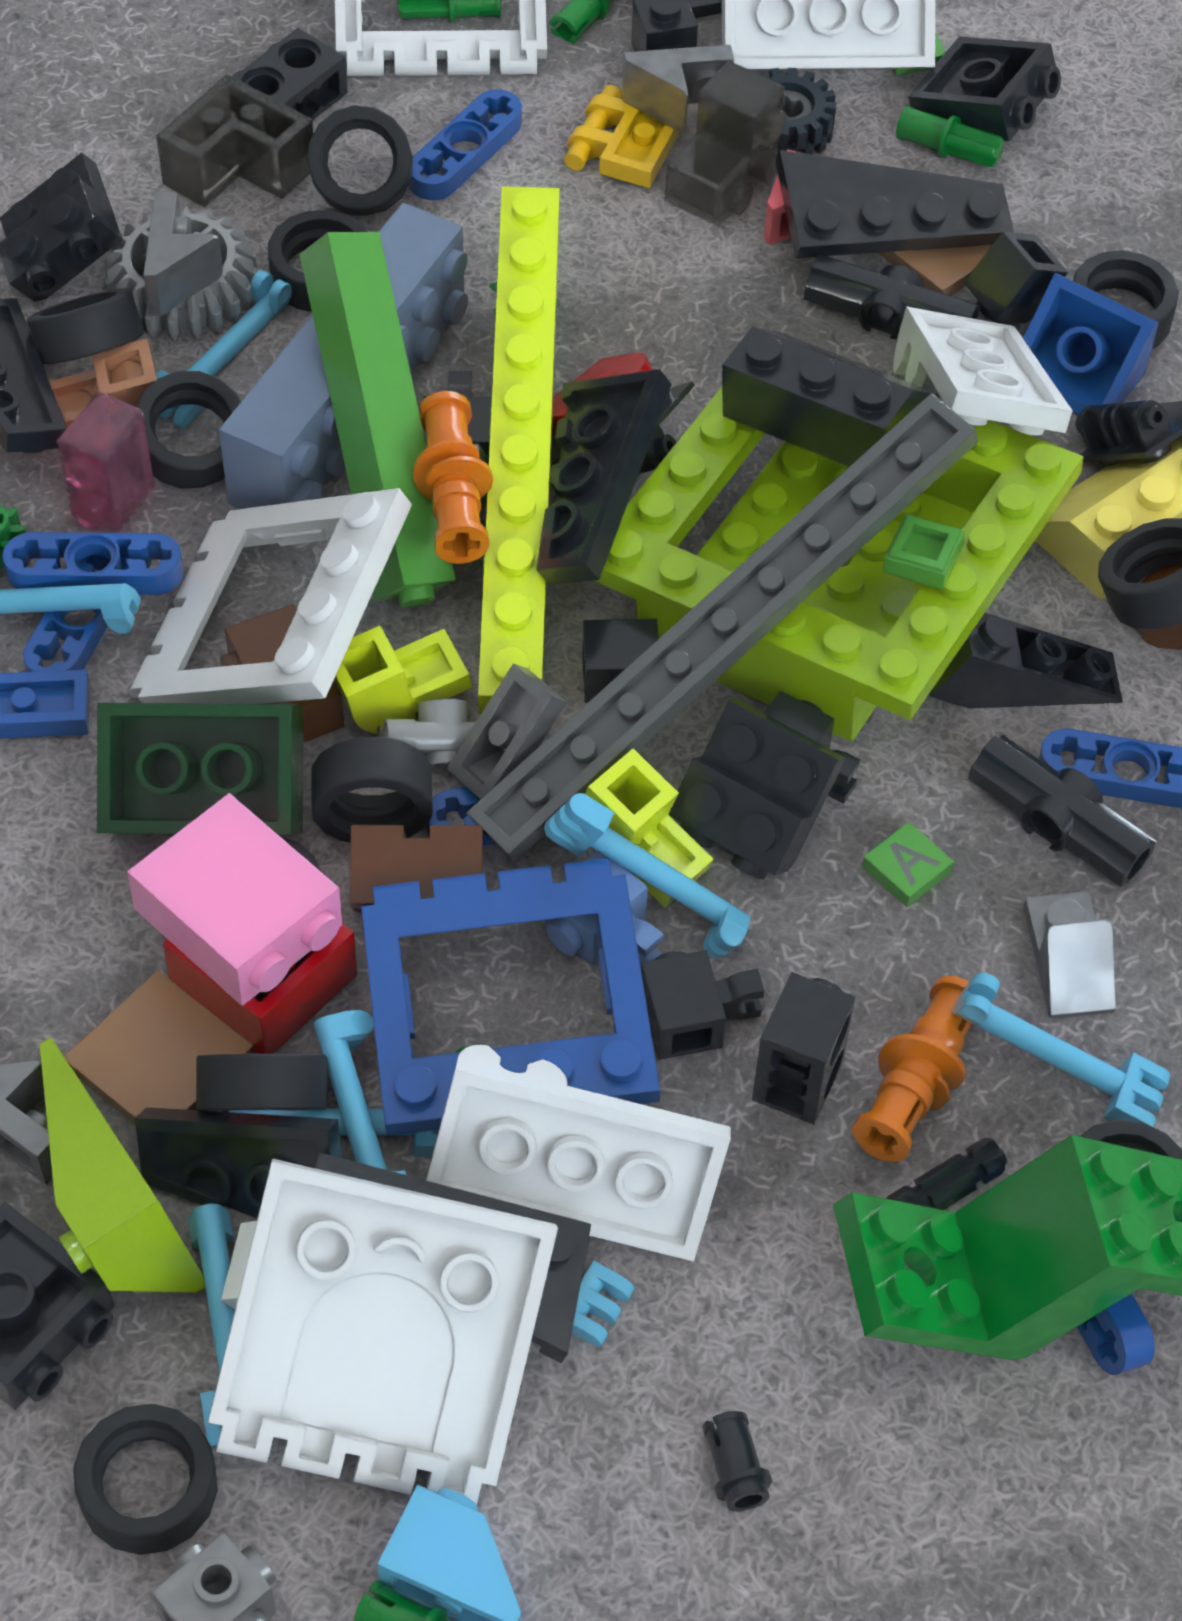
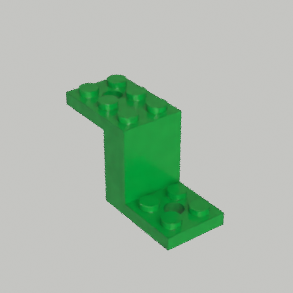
M1070 1135L956 1212L850 1192L833 1204L862 1328L866 1337L1014 1360L1028 1357L1138 1289L1182 1296L1181 1159Z

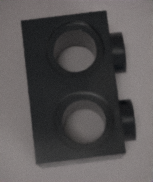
M295 29L224 83L228 120L276 150L348 93L345 56L303 30Z
M791 972L760 1038L752 1095L753 1101L815 1125L844 1061L856 996L843 992L836 984L822 978L809 979Z

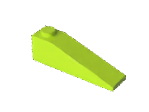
M52 1037L46 1039L39 1046L55 1205L71 1229L59 1237L64 1248L81 1274L94 1266L109 1291L199 1292L205 1288L204 1276L161 1204Z

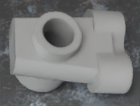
M429 700L418 703V722H415L414 719H385L383 726H378L376 737L404 741L421 750L431 763L432 768L449 766L476 722H469L468 702L465 700Z

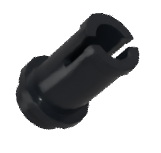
M729 1411L713 1417L714 1423L706 1421L702 1426L720 1480L714 1488L717 1498L726 1501L728 1510L734 1512L759 1507L769 1499L768 1488L773 1481L769 1470L760 1466L748 1427L747 1415L742 1411Z

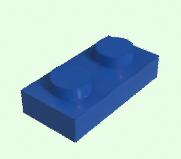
M87 669L0 673V738L88 735L90 682Z

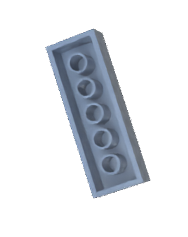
M403 202L379 232L412 376V371L420 360L428 362L432 359L440 342V334L447 325H457L466 312L468 295L464 293V272L468 257L463 252V226ZM313 315L310 316L219 429L228 504L238 509L321 499L322 487L332 475L339 477L346 470Z

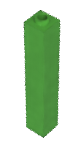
M327 232L299 255L351 494L400 488L412 504L373 591L374 601L398 599L400 607L403 608L427 604L435 600V591L456 581L452 563L441 560L435 554V532L438 530L437 518L433 514L432 501L428 500L417 490L413 480V466L418 455L426 449V441L380 232Z

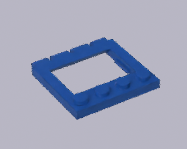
M609 858L563 863L565 882L553 883L550 865L498 871L500 890L487 891L485 873L432 879L434 898L421 899L419 881L373 886L374 905L361 906L387 1136L439 1130L458 1056L461 1053L414 1058L410 1040L415 1039L409 979L408 973H403L402 950L399 944V938L596 914L602 949H598L606 1013L607 1015L612 1014L614 1033L491 1049L501 1057V1067L511 1072L524 1073L528 1064L543 1059L561 1069L567 1079V1086L638 1104L660 1102V1086L626 874L612 876Z

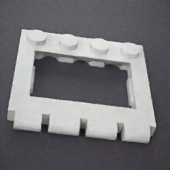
M335 0L336 51L346 58L347 76H384V60H394L395 76H437V60H447L448 76L490 75V59H499L500 75L537 74V59L547 58L546 1L515 0L518 1L519 30L362 31L363 16L361 2H365V0Z
M400 488L230 510L225 520L212 522L196 554L197 561L191 564L173 601L175 608L169 609L150 647V652L153 655H148L144 659L129 690V695L133 698H138L142 703L264 704L326 698L410 511L411 502ZM331 537L321 555L320 562L309 586L299 602L296 614L281 646L275 654L273 662L184 670L243 547L275 543L285 546L326 541Z

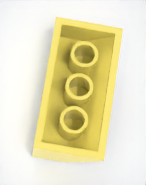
M1182 436L1169 443L1171 451L1155 461L1139 464L1137 459H1125L1119 463L1104 467L1069 490L1035 539V542L1100 600L1106 596L1098 579L1099 562L1107 548L1123 534L1142 524L1165 518H1182Z

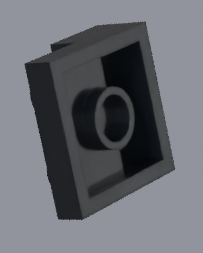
M959 36L908 98L910 106L915 107L917 110L945 119H949L952 115L960 118L961 124L1001 136L1003 141L1009 142L1019 129L1028 130L1032 127L1036 117V108L1044 98L1053 99L1056 97L1061 85V73L1055 64L1051 43Z
M82 152L64 167L55 171L49 179L25 198L16 202L0 217L6 237L0 242V257L8 282L12 287L34 302L49 298L123 240L97 164Z
M730 699L703 755L692 759L678 788L679 794L668 815L681 822L680 826L701 847L711 848L713 843L716 842L732 851L734 855L731 864L743 873L759 879H765L768 872L775 876L789 871L795 863L846 758L740 699Z
M4 1202L0 1206V1399L16 1410L27 1397L37 1402L52 1392L63 1374V1367L60 1363L78 1344L84 1349H89L105 1336L113 1321V1315L110 1311L115 1305L111 1291H109L99 1274L91 1268L81 1274L63 1246Z

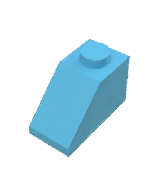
M417 1485L377 1564L379 1581L429 1609H433L435 1606L445 1608L447 1612L446 1617L454 1621H521V1610L485 1514L478 1512L477 1505L457 1491L440 1488L435 1493Z

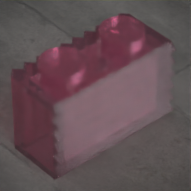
M99 392L56 442L60 446L58 451L62 454L60 459L64 462L61 467L63 468V475L66 477L64 482L68 485L66 490L69 493L67 498L71 501L69 503L70 513L79 523L87 528L99 529L102 526L113 532L123 531L122 524L130 522L129 516L136 514L135 508L142 506V500L149 498L148 492L155 491L142 409Z

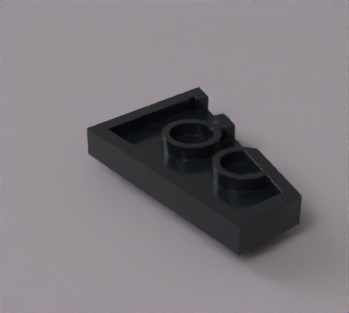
M146 1107L135 1117L141 1175L147 1184L200 1205L218 1204L257 1219L272 1159L313 1168L319 1152L342 1158L338 1119Z

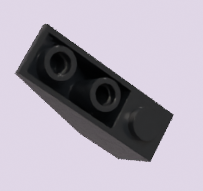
M984 613L929 693V696L970 709L1123 702L1112 652L988 613Z

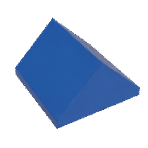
M1055 273L1023 339L1072 411L1080 414L1082 409L1089 405L1122 403L1125 401L1146 373L1159 322Z

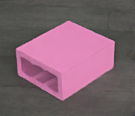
M230 793L127 871L134 909L241 1006L246 1004L260 991L268 992L274 989L285 978L292 965L311 950L318 951L327 946L336 936L340 926H342L339 887Z

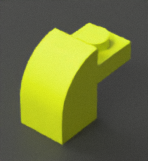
M381 626L354 636L334 678L357 726L374 734H377L378 726H383L385 719H414L415 722H418L416 712H418V703L448 699L472 688L470 675L445 629L396 650H393Z
M631 749L588 786L585 794L614 812L608 826L609 828L694 881L709 869L714 859L668 815L679 792L636 750ZM633 874L648 886V892L664 908L674 900Z

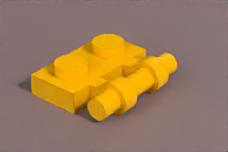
M606 85L600 94L591 98L585 109V122L583 125L577 126L567 142L568 152L565 155L564 162L570 169L580 171L584 168L588 159L593 160L595 157H599V174L650 189L680 132L623 102L621 90L614 85ZM617 126L614 133L604 131L606 127Z

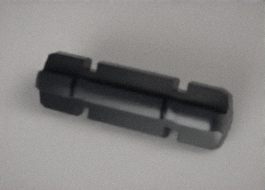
M982 1138L965 1148L967 1151L965 1156L961 1154L952 1156L914 1180L916 1186L911 1188L905 1185L888 1195L886 1199L944 1210L977 1190L975 1184L980 1180L987 1184L1003 1174L1005 1165L1008 1162L1007 1157L992 1138Z

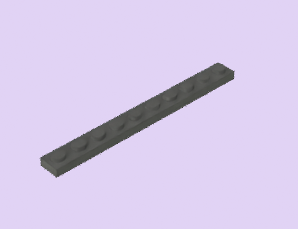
M931 393L467 811L471 821L475 825H482L483 833L514 864L546 835L544 826L547 820L566 804L573 795L577 793L585 794L589 785L631 749L636 751L641 749L977 444L976 429Z

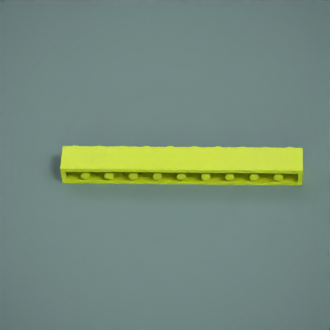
M502 186L489 450V468L493 474L491 489L487 493L486 530L490 545L484 557L478 686L479 717L513 663L528 668L543 681L547 581L536 569L545 509L549 507L550 499L549 478L551 470L560 188Z

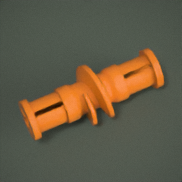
M435 392L425 397L420 403L419 414L422 428L426 431L427 444L426 449L418 455L414 463L413 480L417 490L428 500L432 501L433 514L437 518L438 530L435 532V554L441 560L448 563H470L481 558L487 552L490 545L488 532L480 524L479 513L482 508L480 498L484 497L491 489L493 474L487 463L481 461L478 449L473 444L472 438L468 435L467 425L472 418L471 405L468 399L457 392Z
M957 976L938 978L930 989V1005L924 1015L915 1022L910 1033L893 1036L884 1043L878 1055L879 1070L884 1079L878 1087L877 1098L869 1112L861 1114L852 1126V1135L861 1148L871 1156L886 1162L903 1161L912 1148L910 1136L918 1121L927 1114L929 1109L940 1110L950 1100V1091L959 1088L963 1083L966 1069L963 1061L958 1056L964 1047V1038L973 1024L954 1015L952 1010L959 995L968 984V980Z

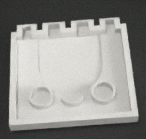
M272 1159L208 1423L222 1425L216 1452L267 1463L273 1437L287 1440L281 1463L282 1467L339 1479L345 1454L348 1453L358 1456L353 1476L354 1483L411 1495L417 1469L429 1471L426 1489L435 1493L440 1488L451 1489L465 1495L477 1505L482 1483L492 1486L497 1485L558 1231L557 1225Z

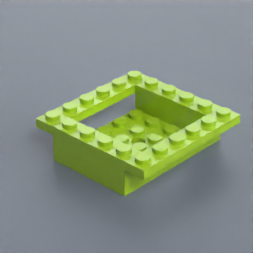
M722 387L627 504L599 580H593L636 599L637 619L657 618L658 638L663 636L849 468L784 441L699 553L694 555L678 548L682 540L766 434L723 416ZM988 420L987 424L982 426L971 425L976 429L978 443L846 562L847 566H841L715 681L767 705H770L779 691L799 701L811 702L818 706L823 713L835 718L832 734L850 742H853L877 706L911 721L1080 476L1084 456L1032 435L1021 433L996 421ZM905 514L965 530L964 546L944 589L884 573L885 555Z

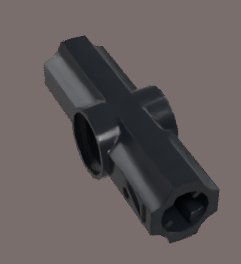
M821 254L817 255L811 266L804 292V300L858 317L860 324L866 331L870 332L874 328L891 334L890 339L893 340L898 339L906 307L978 319L980 305L925 288L920 276L905 266L889 265L878 273Z
M995 735L983 747L980 755L971 766L968 779L1020 815V822L1026 833L1030 835L1034 831L1052 844L1049 849L1054 852L1067 848L1120 887L1128 883L1139 872L1153 853L1157 841L1104 805L1100 790L1089 777L1071 768H1064L1057 772L1005 735L1000 737Z

